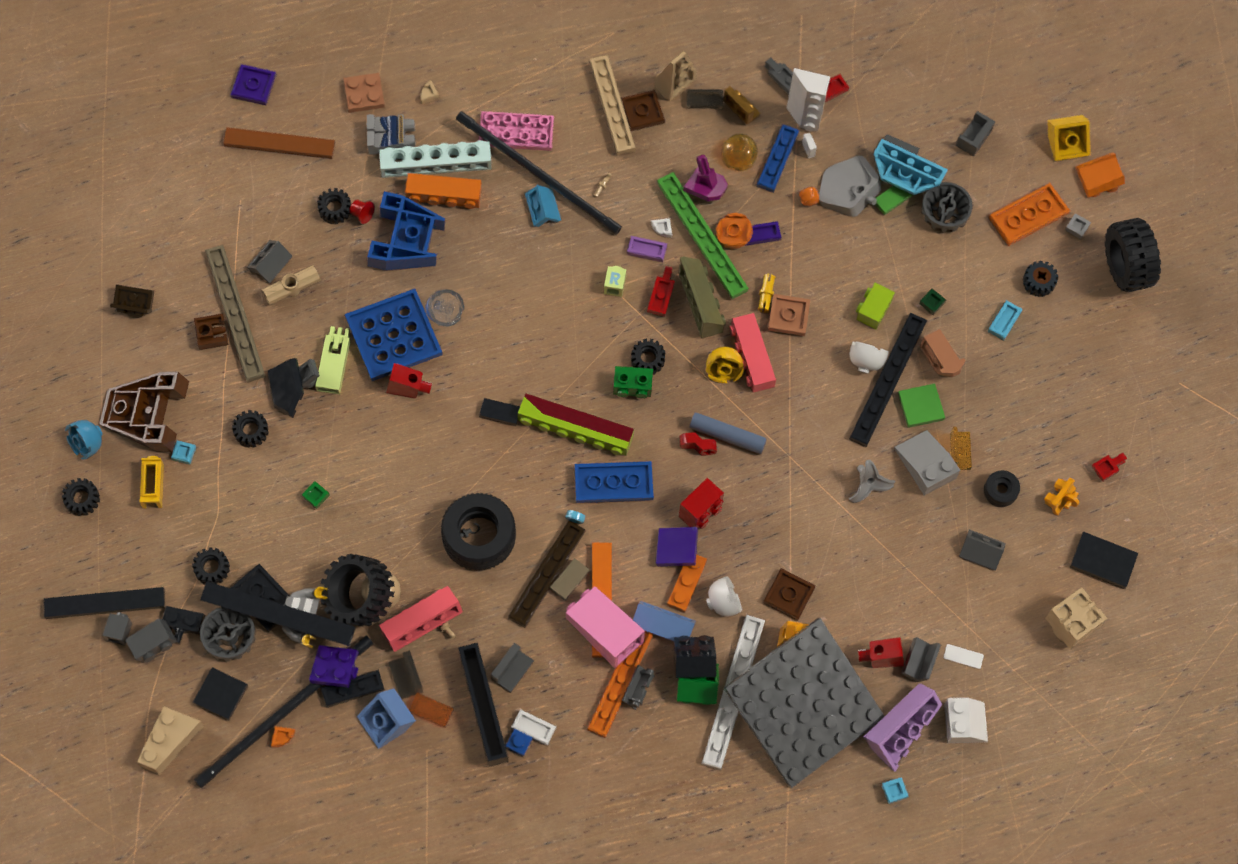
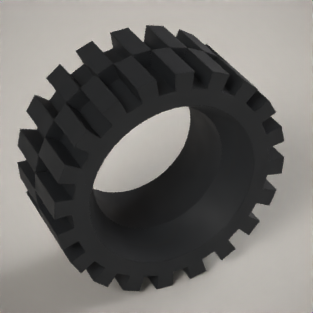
M346 554V557H338L339 562L333 561L330 564L332 569H326L324 572L327 578H322L321 580L324 588L328 589L322 591V595L326 596L327 599H321L322 605L327 606L324 609L326 614H331L330 618L354 626H371L372 622H379V616H385L388 613L385 608H390L392 605L389 598L394 597V592L390 591V587H394V581L389 580L392 574L390 571H386L388 567L377 559L357 554ZM365 573L369 580L368 597L361 608L355 609L349 597L350 586L358 575Z

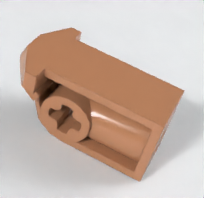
M939 329L924 336L919 347L935 372L944 377L959 375L965 359L958 358L942 331Z

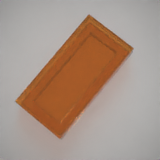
M417 692L409 711L446 728L454 708Z

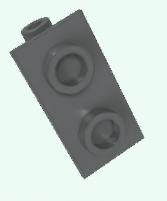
M637 665L622 701L635 710L643 704L647 693L645 688H649L652 679L655 677L653 675L654 671L649 668L645 670L640 665Z

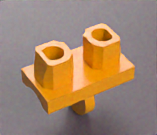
M1069 477L1066 481L1058 478L1055 482L1054 490L1059 493L1055 495L1049 492L1044 498L1045 504L1052 508L1053 514L1058 516L1063 508L1069 509L1070 506L1077 507L1080 502L1077 499L1079 493L1076 492L1074 479Z

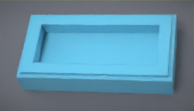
M1006 300L988 332L1004 341L1023 309Z

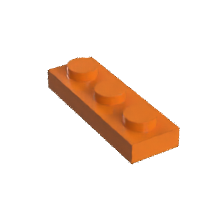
M696 554L695 566H683L667 606L684 613L686 612L707 563V558Z

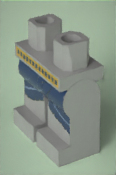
M403 114L387 117L367 115V147L369 155L380 154L379 150L388 147H415V135L405 134L408 131H415L414 119H404Z

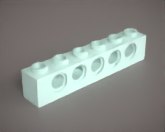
M480 140L473 143L459 142L457 144L442 143L433 146L422 145L420 147H388L379 150L382 178L408 176V173L438 174L492 169L489 141Z

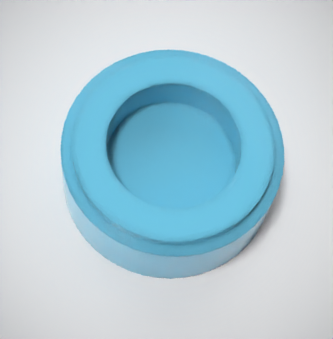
M567 510L565 516L567 520L577 524L584 523L586 517L584 514L573 510Z

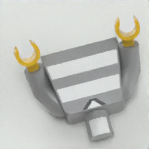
M324 587L305 588L293 592L290 596H287L285 605L316 614L319 600L327 599L326 596H322V591L328 589ZM282 626L283 632L292 641L313 648L309 641L311 639L316 640L314 636Z

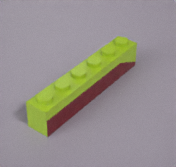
M525 393L518 411V421L526 426L534 425L542 431H552L560 437H570L578 443H588L600 450L607 449L618 456L627 455L634 436L633 428Z

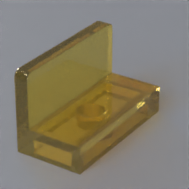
M953 426L950 433L951 457L960 470H971L970 432H958L957 427Z

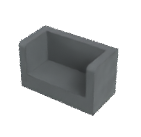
M977 111L966 131L958 137L956 146L975 156L992 132L996 121Z

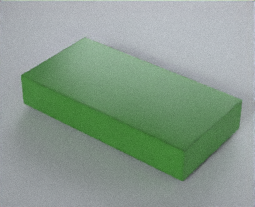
M892 186L876 197L877 203L875 205L886 215L912 197L913 194Z

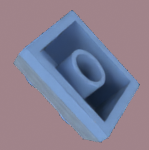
M394 688L378 693L357 715V718L378 749L406 732L416 721Z

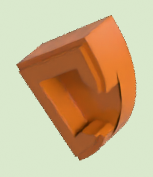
M275 726L271 747L277 748L289 743L295 734V729Z

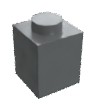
M119 612L116 615L109 614L102 635L107 642L126 645L125 639L128 638L132 627V622L128 615Z

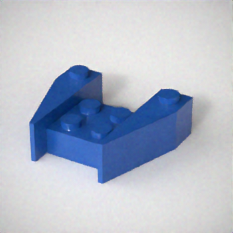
M384 191L380 205V218L396 222L390 244L371 240L367 256V266L382 270L436 266L437 254L430 253L428 250L433 229L445 230V218L403 195Z

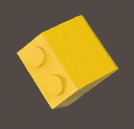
M1078 115L1047 120L1048 139L1055 161L1091 155L1090 121L1086 117Z

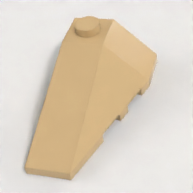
M684 51L655 78V89L669 101L674 99L696 78V69Z

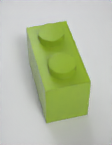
M874 283L872 288L868 287L864 295L866 300L864 303L860 302L856 309L858 313L856 320L877 330L893 300L895 292L877 283Z

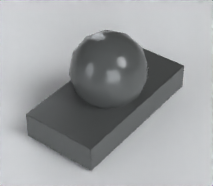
M309 359L299 367L303 388H312L320 376L315 360Z

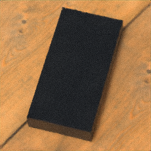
M484 398L479 417L516 426L520 406Z

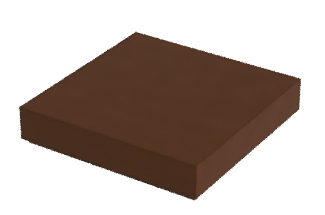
M655 90L621 98L630 132L665 123Z
M781 568L763 603L798 621L816 585Z

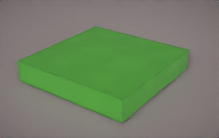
M935 384L898 391L908 428L945 420Z

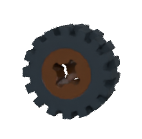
M1035 261L1026 269L1023 276V285L1026 286L1025 289L1027 291L1030 290V294L1033 295L1035 293L1037 297L1041 294L1043 297L1046 294L1049 295L1056 287L1058 282L1057 270L1053 269L1054 266L1052 264L1049 266V262L1043 263V261H1039L1037 263Z

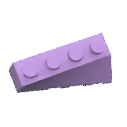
M919 683L864 738L871 749L895 772L899 767L897 763L902 756L906 757L909 753V746L914 740H918L921 736V729L924 725L928 726L942 706V703L934 690Z

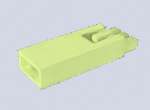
M331 326L329 335H326L318 371L320 376L317 378L315 386L316 391L340 394L350 347L349 328H346L345 334L342 335V327H338L337 334H334L335 327ZM338 345H342L340 354L332 353V350L338 351Z

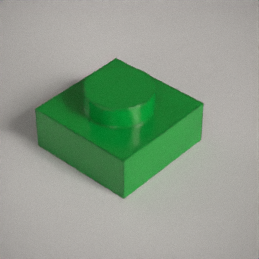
M316 481L302 494V497L316 509L330 496L329 492Z

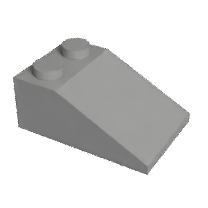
M927 430L894 447L923 495L957 479L960 469L951 455Z

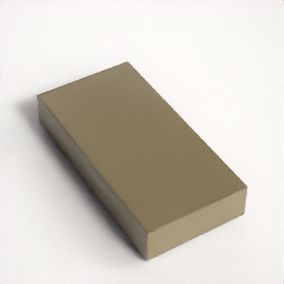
M574 558L552 584L550 590L566 601L588 575L590 569Z

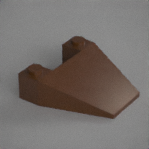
M159 372L110 388L107 391L99 425L154 451L173 452L177 434L167 425H163L169 399L186 398L189 380L179 372Z

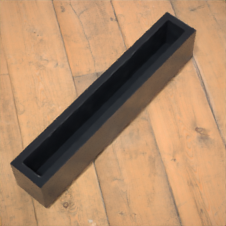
M478 642L458 647L488 766L492 767L507 763L508 755Z

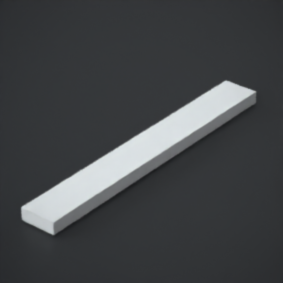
M746 615L725 686L752 667L765 620ZM725 690L721 697L702 761V765L718 770L722 768L738 714L737 708Z

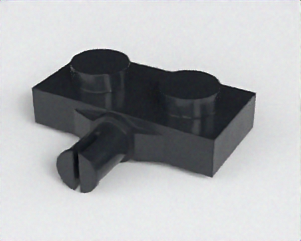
M166 606L162 620L166 621L168 626L176 631L174 637L177 642L175 644H181L183 633L200 635L201 625L206 616L203 613Z

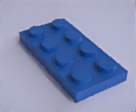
M652 461L575 464L576 503L653 500Z

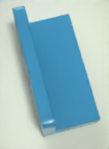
M537 185L525 193L534 226L540 227L548 220L561 221L553 189Z

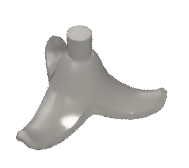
M866 460L865 467L864 465L857 467L860 473V485L857 492L852 497H849V500L857 503L864 500L872 490H890L893 488L895 480H889L879 475L875 464L871 460Z

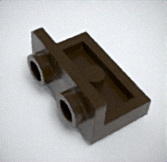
M116 285L114 301L110 303V307L115 308V312L127 313V310L134 311V315L145 316V313L152 312L155 290Z

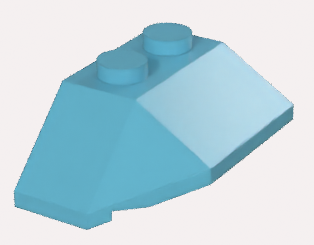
M881 139L873 154L881 180L913 195L939 186L948 169L883 139Z

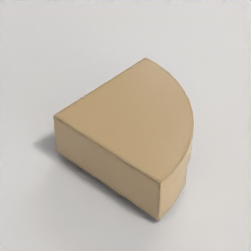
M432 81L427 82L421 91L422 104L439 98Z

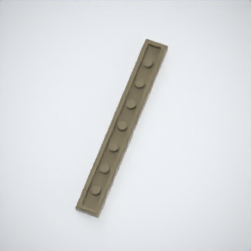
M220 245L207 249L205 251L247 383L264 378L265 373L224 246Z

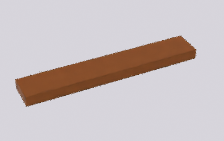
M226 127L223 145L226 147L333 159L335 140Z

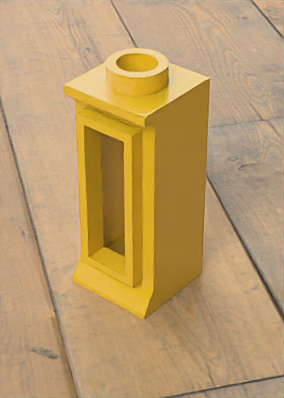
M157 456L141 458L139 502L143 509H147V503H156L158 508H162L163 461ZM156 467L155 493L146 494L147 468Z

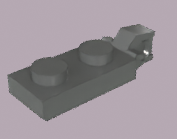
M770 57L765 61L764 67L768 70L769 76L789 95L793 71L784 63L777 64Z

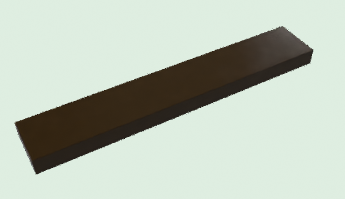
M571 521L567 522L511 611L508 619L526 628L586 532L584 528Z

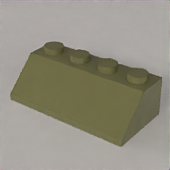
M680 257L678 274L701 339L723 333L726 321L724 315H720L718 310L720 309L719 301L713 296L714 288L712 282H708L706 266H703L699 259Z

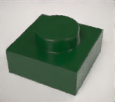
M931 289L920 300L919 304L934 315L945 304L946 299L934 289Z

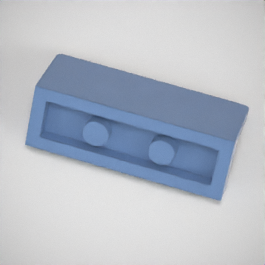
M643 601L638 603L633 621L643 630L674 641V637H690L696 620Z

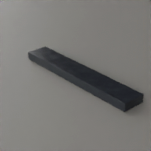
M164 587L44 598L45 619L166 608Z

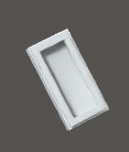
M520 709L511 729H517L548 746L556 726Z

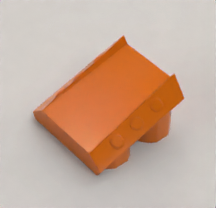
M1109 153L1076 166V171L1087 198L1091 196L1097 197L1105 191L1110 193L1116 192L1119 186L1125 184V176L1121 171L1115 153Z

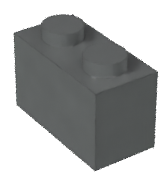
M160 618L125 639L135 659L143 663L153 660L156 654L169 650L172 644L177 642L167 622Z

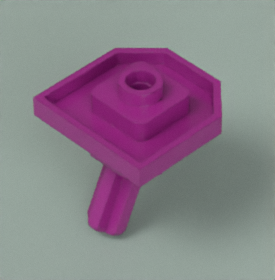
M705 155L697 156L698 167L685 184L683 191L706 201L720 200L728 188L724 176L715 173L714 168L709 167Z

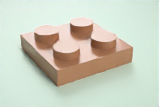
M379 73L343 78L349 113L385 108Z
M773 294L768 331L805 336L810 299Z

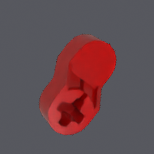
M695 432L683 433L679 436L682 449H695L701 456L717 453V444L714 439H702Z

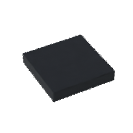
M212 667L193 704L229 721L248 684Z

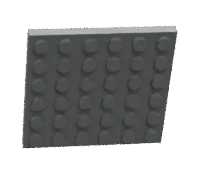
M821 618L814 620L724 687L729 698L790 788H793L885 717Z

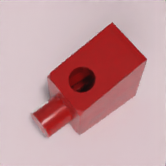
M394 363L386 393L416 398L418 391L430 394L432 383L422 380L423 373L421 371Z
M901 637L869 642L870 649L858 650L859 662L871 661L872 668L904 666Z

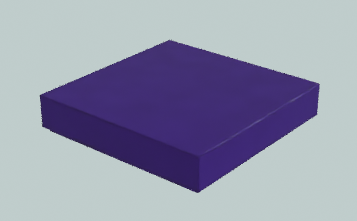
M241 64L230 94L231 98L266 106L276 78V72Z
M659 528L656 565L695 566L698 528Z

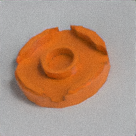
M740 213L727 214L725 218L718 222L716 227L718 240L723 246L730 249L745 246L751 240L753 234V226L750 220Z

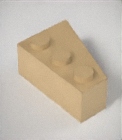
M163 707L137 763L141 768L160 775L177 757V754L185 745L187 746L191 742L190 740L204 728L202 722Z

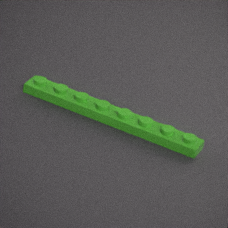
M674 172L658 179V186L731 299L748 292L749 288L687 192L683 191V186Z

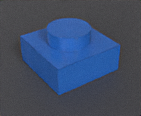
M514 729L505 747L524 757L533 737Z

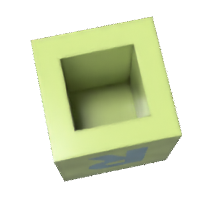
M608 266L604 294L622 297L626 280V269L620 266Z

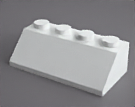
M794 68L787 109L800 128L818 132L830 76Z

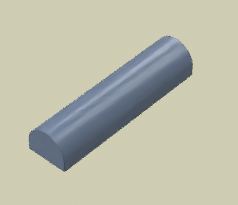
M697 412L694 413L689 427L758 454H762L767 439L765 437Z

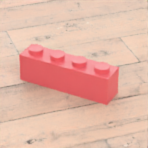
M751 313L732 318L729 330L731 336H734L736 340L735 349L740 353L743 360L744 370L747 373L745 377L747 386L751 387L753 393L775 387L776 378L755 314Z
M446 586L443 589L437 590L429 597L420 600L410 608L403 610L391 619H387L379 627L392 650L396 652L463 613L458 599L451 589Z

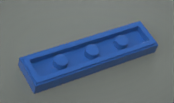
M782 124L758 180L757 187L774 193L798 137V129Z

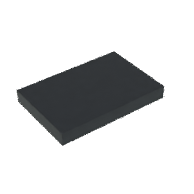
M1083 531L1070 568L1126 589L1138 553Z
M260 563L231 587V589L284 605L287 596H289ZM255 618L267 632H270L278 625Z

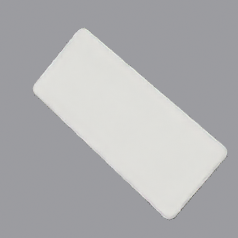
M947 644L944 659L978 669L981 668L984 657L983 654Z

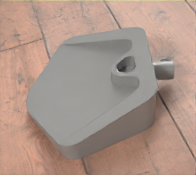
M855 156L834 164L826 169L823 174L819 192V203L825 208L855 217L869 203L872 205L877 203V199L874 197L881 190L879 176L863 156Z

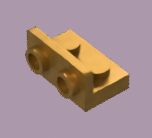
M729 86L724 90L723 101L747 125L760 116V112L737 89L734 90Z

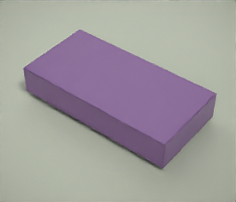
M631 236L627 255L663 262L667 243Z

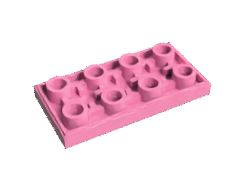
M481 111L480 125L511 148L552 151L554 116ZM479 136V141L482 140L486 142L485 139Z

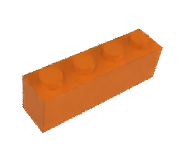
M408 173L405 195L416 203L442 204L449 207L463 206L468 209L479 208L482 182L477 179Z

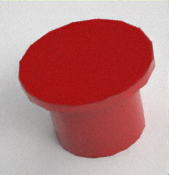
M357 199L350 206V214L358 217L359 222L362 224L369 222L375 211V205L371 201L362 202Z

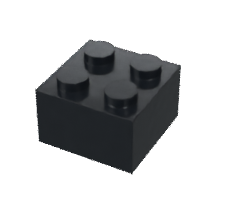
M707 635L699 637H674L676 678L716 677L717 656L714 637Z

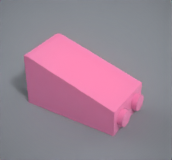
M596 587L591 590L587 589L577 603H571L566 609V619L614 668L644 642L645 631Z

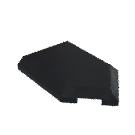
M297 358L289 359L268 370L274 408L294 418L297 403L304 394Z

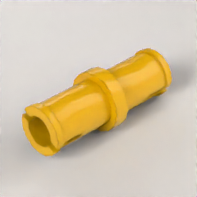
M764 274L762 289L759 290L760 300L757 309L759 312H762L763 305H765L764 313L770 311L769 308L774 294L773 286L776 278L772 274L770 281H768L769 274Z

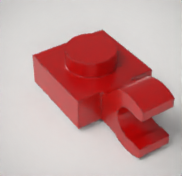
M1124 453L1119 454L1113 459L1107 455L1094 463L1092 468L1102 482L1119 472L1118 467L1125 463L1127 457Z

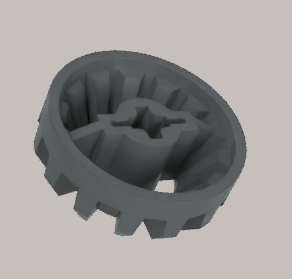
M941 182L939 186L931 188L925 193L921 213L925 216V222H930L933 229L938 227L942 229V232H946L948 229L954 232L959 227H964L969 220L973 208L972 199L969 193L960 185L951 182ZM955 207L958 211V214L954 213ZM933 210L937 211L939 221L934 217ZM951 217H955V218H956V219H955L954 221H952V222L945 223V220H948V219H950Z
M219 607L205 617L200 629V638L206 651L215 659H223L226 662H230V659H241L243 654L250 652L251 646L256 640V629L249 615ZM227 632L231 633L230 637H227ZM243 635L242 643L236 648L235 644L239 636ZM220 645L233 646V649L225 650Z

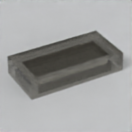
M687 89V108L723 109V89Z

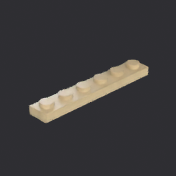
M608 55L590 59V64L617 155L634 152L635 145Z

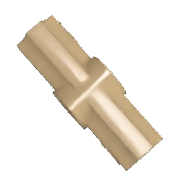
M312 265L296 274H286L281 281L262 289L267 302L271 305L288 296H297L300 290L321 280L315 267ZM291 283L295 284L293 287H288Z

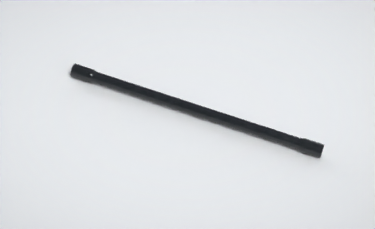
M463 111L459 112L456 117L459 123L471 129L486 141H489L491 145L593 217L614 235L620 232L622 229L620 224L601 213L479 125Z
M365 635L351 649L358 650V656H360L373 645V642ZM308 684L212 766L206 768L194 778V781L202 789L221 770L315 693L323 684Z

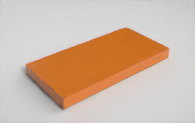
M1048 183L990 214L988 218L1007 245L1011 246L1068 215L1070 210L1051 183Z

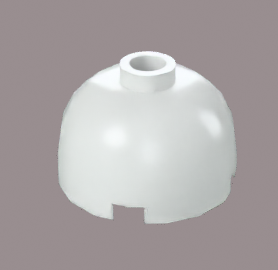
M852 341L849 355L851 362L858 367V371L869 374V370L876 371L881 369L887 360L889 352L884 349L878 350V348L869 344Z
M728 576L713 582L708 591L709 598L706 599L710 610L714 609L717 614L726 617L736 615L742 611L739 596L735 594L733 590L735 587Z

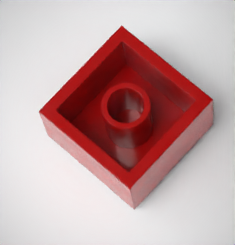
M706 478L680 504L678 517L689 527L703 529L709 523L708 519L712 515H718L722 510L724 492Z

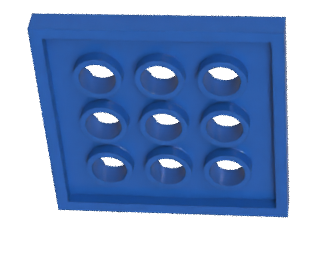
M416 289L345 314L371 381L391 375L394 363L412 367L443 355ZM402 309L410 311L406 316H402L399 312ZM385 315H390L392 317V320L390 322H384L382 321V317ZM366 322H373L374 327L367 329L364 327V324ZM412 324L417 328L415 331L409 332L406 330V327ZM392 331L399 333L396 338H390L388 335ZM373 338H380L381 342L373 345L371 340ZM419 340L423 342V345L420 348H416L413 346V343ZM398 347H403L406 350L403 354L395 352ZM380 354H386L388 356V358L385 361H380L377 359L378 355Z

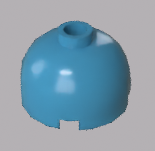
M78 420L66 426L65 431L68 430L69 435L66 436L67 441L76 455L80 453L83 456L81 459L84 460L98 452L102 445V430L99 426L88 420Z

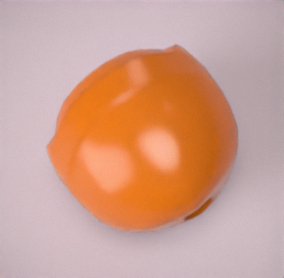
M807 187L799 192L801 203L804 206L818 204L819 193L815 187Z

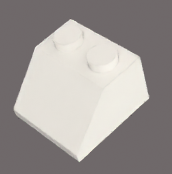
M948 698L944 704L947 743H987L985 703L970 698Z

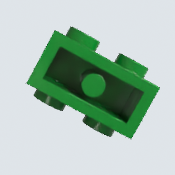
M615 366L613 394L619 397L636 396L641 399L651 397L653 369Z

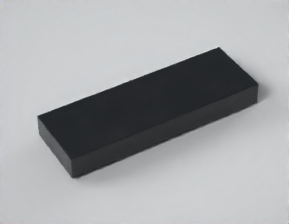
M379 670L357 676L353 680L350 678L349 688L332 685L321 688L327 708L385 690Z

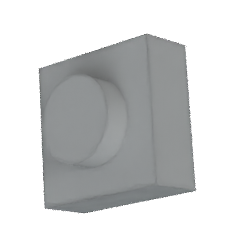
M1075 213L1065 231L1082 239L1091 222Z

